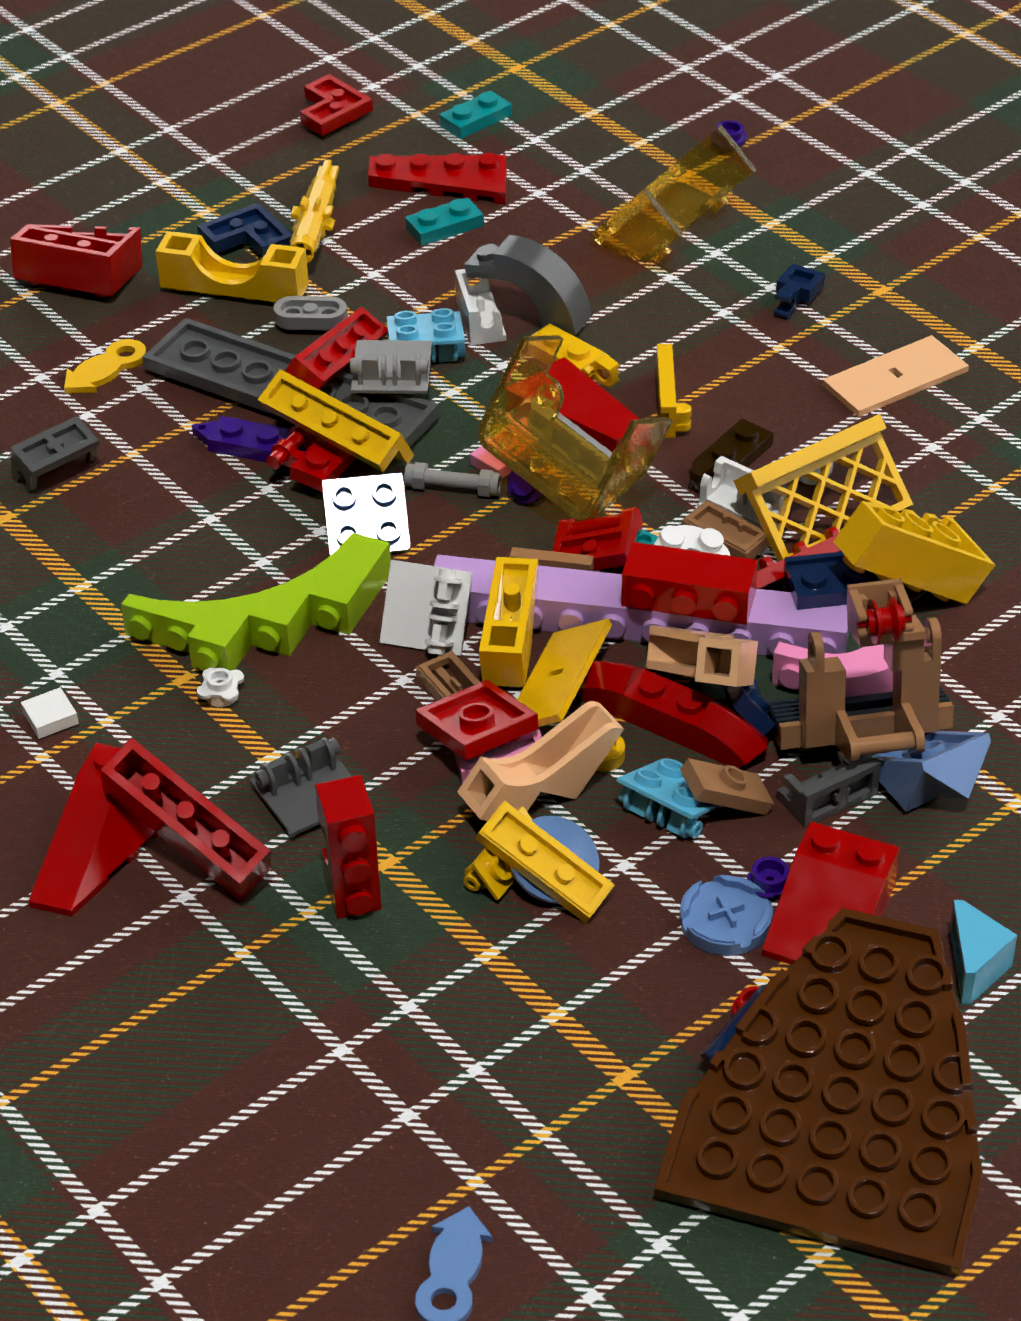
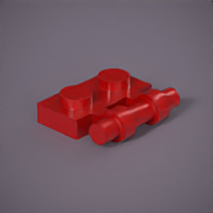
M294 425L289 431L290 435L286 439H280L271 448V454L267 457L266 462L272 469H278L281 465L290 467L291 480L323 492L322 480L337 479L357 458ZM301 446L307 450L303 452L298 450V448Z

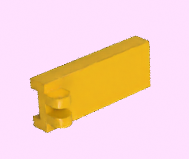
M657 344L656 376L660 438H676V432L690 430L692 408L688 404H676L672 344Z

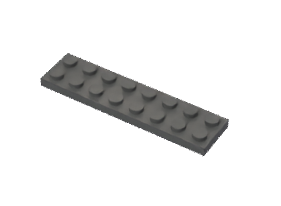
M185 317L142 358L144 369L276 415L263 408L258 398L279 369L285 371L296 355ZM344 371L320 389V391L401 433L409 447L439 417V404L411 394L351 393L352 374Z

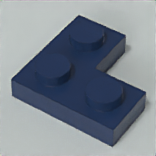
M260 203L197 225L198 235H202L206 244L216 254L229 251L235 246L247 243L263 258L270 244L290 246L292 234Z

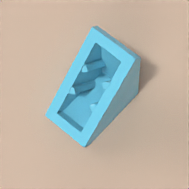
M953 900L949 932L961 1004H971L1012 967L1017 935L966 901Z

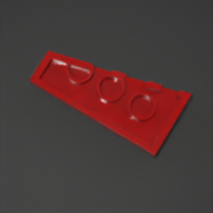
M452 153L428 156L426 154L393 156L382 154L370 156L369 187L403 192H413L416 188H424L430 195L442 197L447 191L463 193V198L468 197L472 201H477L479 196L494 197L495 204L506 205V155H496L494 153L461 155Z

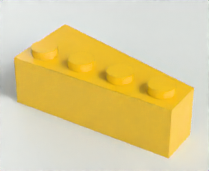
M861 501L833 541L845 555L843 557L844 563L854 571L864 573L867 570L873 572L882 580L901 578L903 584L918 593L922 589L929 591L935 597L945 602L953 599L967 604L995 567L992 560L953 518L945 516L941 522H938L939 518L935 514L925 513L921 518L913 510L903 509L899 513L892 506Z

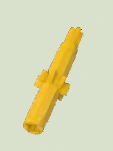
M325 160L323 166H319L306 196H303L301 199L300 207L293 206L290 217L296 219L292 227L293 234L290 246L306 248L307 263L313 259L319 242L324 238L325 230L332 231L335 220L330 218L334 208L331 205L335 196L339 166H332V160Z

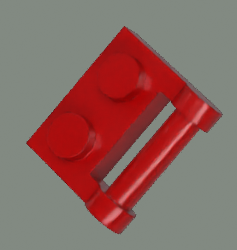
M638 507L625 508L622 513L581 521H575L574 518L560 520L552 551L594 556V571L625 566L631 544L636 540L637 531L642 529L641 512Z

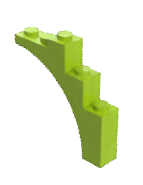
M352 533L336 552L302 575L258 593L229 599L187 602L157 600L128 594L121 603L125 633L127 636L190 653L191 666L202 671L207 668L235 670L252 646L290 656L311 625L347 635L351 634L388 580L391 562L390 543Z

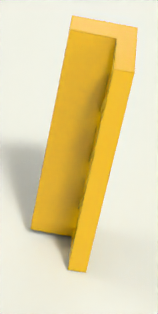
M279 369L258 398L263 408L381 472L385 471L393 458L407 464L414 457L412 450L401 433Z

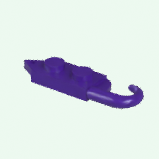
M221 416L219 421L192 425V433L208 445V451L266 462L267 457L271 454V448L280 439H286L290 435V429L225 416Z

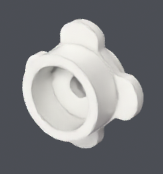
M207 668L203 671V683L197 687L199 698L206 700L208 704L215 707L229 706L238 699V685L244 681V675L240 670L229 671L225 668Z

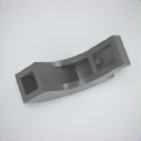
M509 235L499 247L495 244L481 245L464 264L467 277L505 280L524 290L537 307L542 328L552 324L571 335H576L592 316L587 294L574 271L556 253L534 240Z

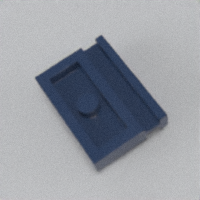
M842 552L784 558V573L788 576V585L797 610L847 605V585L878 581L877 575L867 570L864 573L854 571L844 563L843 557L845 555Z

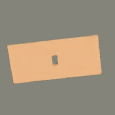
M931 335L822 380V386L855 415L860 417L968 372L969 365Z

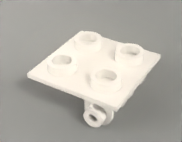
M391 560L379 643L428 650V653L439 655L453 651L456 655L461 656L473 572Z

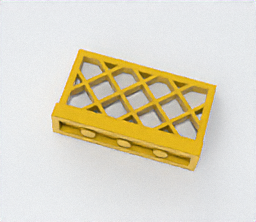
M880 414L733 481L739 495L747 494L778 562L785 557L794 555L793 552L788 554L782 541L785 527L802 534L800 541L804 542L807 548L826 540L823 534L812 530L817 512L834 519L832 526L836 527L840 532L841 524H846L850 518L844 515L849 497L859 502L866 501L886 505L876 500L881 483L891 487L898 502L892 505L894 509L900 511L913 505L880 431L886 429ZM872 445L878 458L876 470L859 463L863 448ZM853 453L851 459L845 457V456H847V455ZM832 462H837L849 468L844 485L827 478ZM821 468L820 474L813 472L814 470ZM856 472L873 479L868 496L852 489ZM801 476L817 482L812 500L795 493ZM789 482L787 489L781 487V485H784ZM824 487L841 493L836 511L820 504ZM771 491L785 497L780 515L768 510L762 494ZM792 501L809 508L804 526L787 519ZM809 538L815 540V542L808 545Z

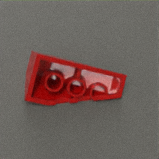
M95 743L81 767L29 898L30 908L72 917L109 883L108 876L124 861L130 864L139 855V847L152 835L157 838L159 837L156 832L103 790L100 769L121 748Z

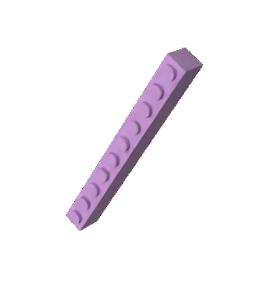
M437 554L434 566L473 572L466 622L484 624L496 561ZM538 566L533 630L557 632L609 618L612 627L606 638L649 642V626L657 625L734 635L733 638L758 641L757 655L773 656L778 642L808 649V634L820 632L825 653H846L849 635L847 605L797 610L791 592L756 589L748 623L744 625L621 606L622 574Z

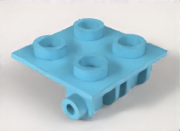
M440 308L426 314L401 311L394 316H387L389 340L432 341V363H436L435 345H438L439 362H457L458 358L465 357V336L460 311L453 312V310L448 308Z
M662 758L617 778L616 782L624 785L619 792L618 800L623 802L625 809L643 818L645 817L650 822L656 820L657 825L660 827L667 825V830L684 839H687L689 836L694 839L697 838L703 828V823L698 821L699 816L720 807L694 799L680 771L683 764L674 759Z

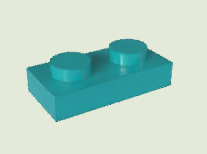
M490 90L440 113L439 126L457 138L462 139L511 116L512 104Z
M467 197L455 199L450 203L431 209H423L419 213L406 216L405 226L414 239L423 246L483 227L484 214Z

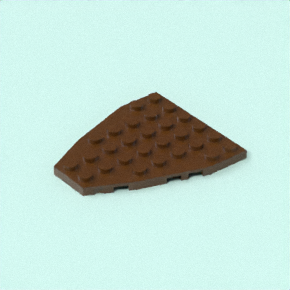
M842 908L828 922L826 930L822 934L814 936L802 948V955L786 971L781 969L768 982L735 1026L736 1033L722 1052L718 1050L709 1061L708 1071L696 1087L691 1086L683 1096L654 1187L655 1197L959 1277L981 1189L983 1169L982 1160L979 1155L978 1127L973 1104V1084L966 1026L962 1011H959L954 995V983L950 968L946 965L944 959V947L939 930Z

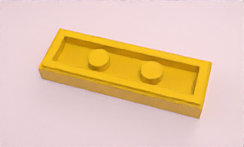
M505 800L475 837L479 843L585 924L615 885Z

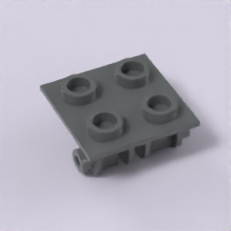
M326 737L319 738L317 742L306 746L307 753L302 747L295 749V758L290 752H287L283 757L274 761L264 762L260 764V770L254 772V777L249 779L251 785L291 837L320 824L315 784L352 776L336 757V755L341 753V750L334 737L330 739Z

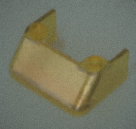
M720 125L590 235L602 247L643 263H647L652 259L657 264L672 251L668 245L683 234V230L709 208L715 213L728 203L730 199L726 194L755 172L757 168L724 127Z
M559 335L521 337L479 424L478 436L480 443L489 453L572 518L578 520L594 518L646 475L673 420L669 417L631 420L620 444L614 449L611 457H608L557 418L564 402V392L561 384L548 372L564 339Z

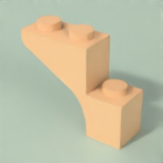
M650 625L645 668L695 677V682L734 687L754 685L758 641L733 638L734 635Z
M589 701L524 751L499 759L481 756L457 792L479 819L485 821L490 819L504 800L515 809L523 806L528 811L540 792L577 799L624 728L601 703Z

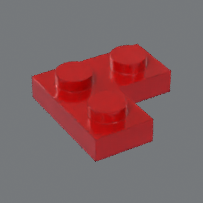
M328 74L304 86L305 98L315 104L300 111V122L323 136L373 111L372 98Z

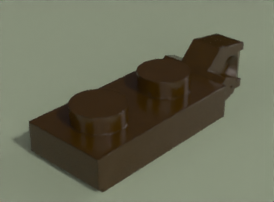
M741 418L693 461V466L689 470L690 485L688 489L700 494V483L703 475L707 474L713 480L714 464L720 456L745 467L750 466L772 446L774 433Z

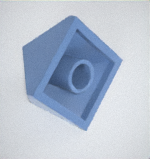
M960 731L924 733V752L913 753L909 749L875 754L872 757H876L881 762L879 782L905 812L938 797L969 799L991 743L990 734Z

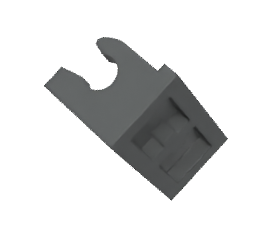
M75 416L10 447L12 477L17 483L25 478L26 490L31 492L37 488V477L84 454H86L87 463L96 460L99 440L78 416Z
M862 755L858 761L851 762L844 758L841 764L802 782L791 773L785 774L780 778L788 788L785 786L778 788L776 798L806 828L811 821L817 823L877 795L881 762L871 755Z

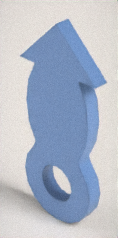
M469 1206L432 1226V1232L439 1233L430 1250V1277L419 1286L415 1294V1310L421 1321H466L472 1312L473 1295L469 1285L477 1277L482 1265L483 1247L481 1241L493 1243V1237ZM440 1294H449L456 1299L455 1305L447 1310L436 1309L431 1302L433 1298Z

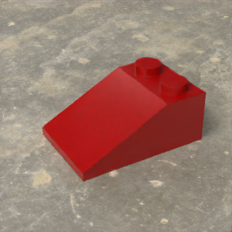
M811 821L791 864L762 948V956L792 965L802 955V948L814 936L822 934L826 930L828 922L842 908L881 917L896 885L900 847Z

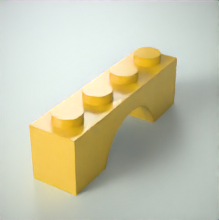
M167 231L155 251L161 288L208 293L213 296L239 297L246 300L277 302L279 299L287 296H303L309 285L306 248L270 244L265 256L260 260L248 264H238L227 261L214 253L206 244L202 235Z

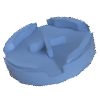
M730 875L713 876V881L702 884L701 880L693 884L683 895L679 921L683 934L694 946L717 955L732 956L745 954L761 946L766 939L773 919L771 901L769 903L766 898L757 896L755 892L765 894V891L743 877Z

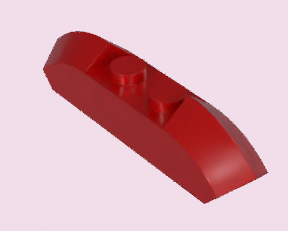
M593 661L577 692L584 703L589 701L599 702L611 715L725 765H731L736 768L744 766L768 748V738L749 724L733 707L638 666L626 663Z

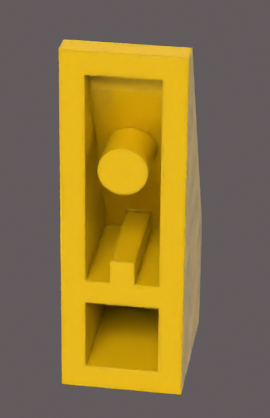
M496 557L479 647L482 682L489 680L496 686L524 687L526 684L531 655L539 566L538 559Z

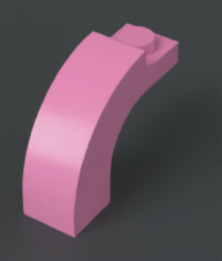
M778 642L773 654L772 684L799 691V659L808 658V649ZM884 644L862 647L858 650L842 654L825 653V658L838 656L846 669L845 698L893 692V672L884 660Z

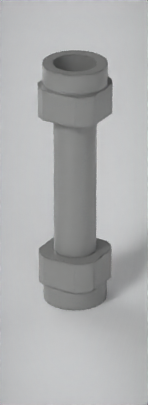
M415 462V464L407 463L405 468L404 485L415 490H425L427 485L478 490L479 497L489 498L491 496H499L501 491L502 475L493 470L481 469L479 475L428 469V463Z

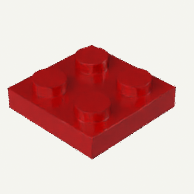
M489 680L480 682L415 710L416 724L465 760L480 757L486 751L507 742H514L520 739L521 736L539 729L538 714Z

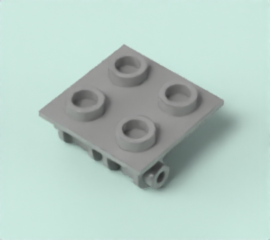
M357 340L355 358H351L350 371L353 373L351 393L428 394L432 341Z

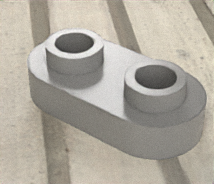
M287 296L279 299L273 307L275 323L288 331L323 330L328 332L348 317L345 301L331 296Z

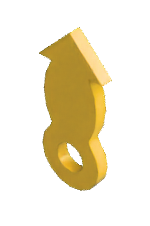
M135 339L118 340L109 345L104 354L91 357L82 362L74 372L67 369L64 385L65 394L97 393L96 387L111 382L122 370L140 366L143 363L142 357L146 354L145 345ZM123 352H133L130 356H119Z

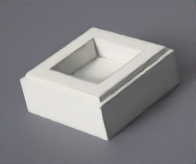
M61 687L20 702L22 712L38 739L79 724L77 713Z

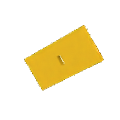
M609 618L557 631L552 634L517 698L518 701L538 714L539 727L563 721L612 627Z

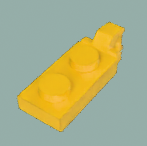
M548 324L525 339L526 353L546 364L565 357L588 377L607 388L619 382L618 362L605 352L552 324Z

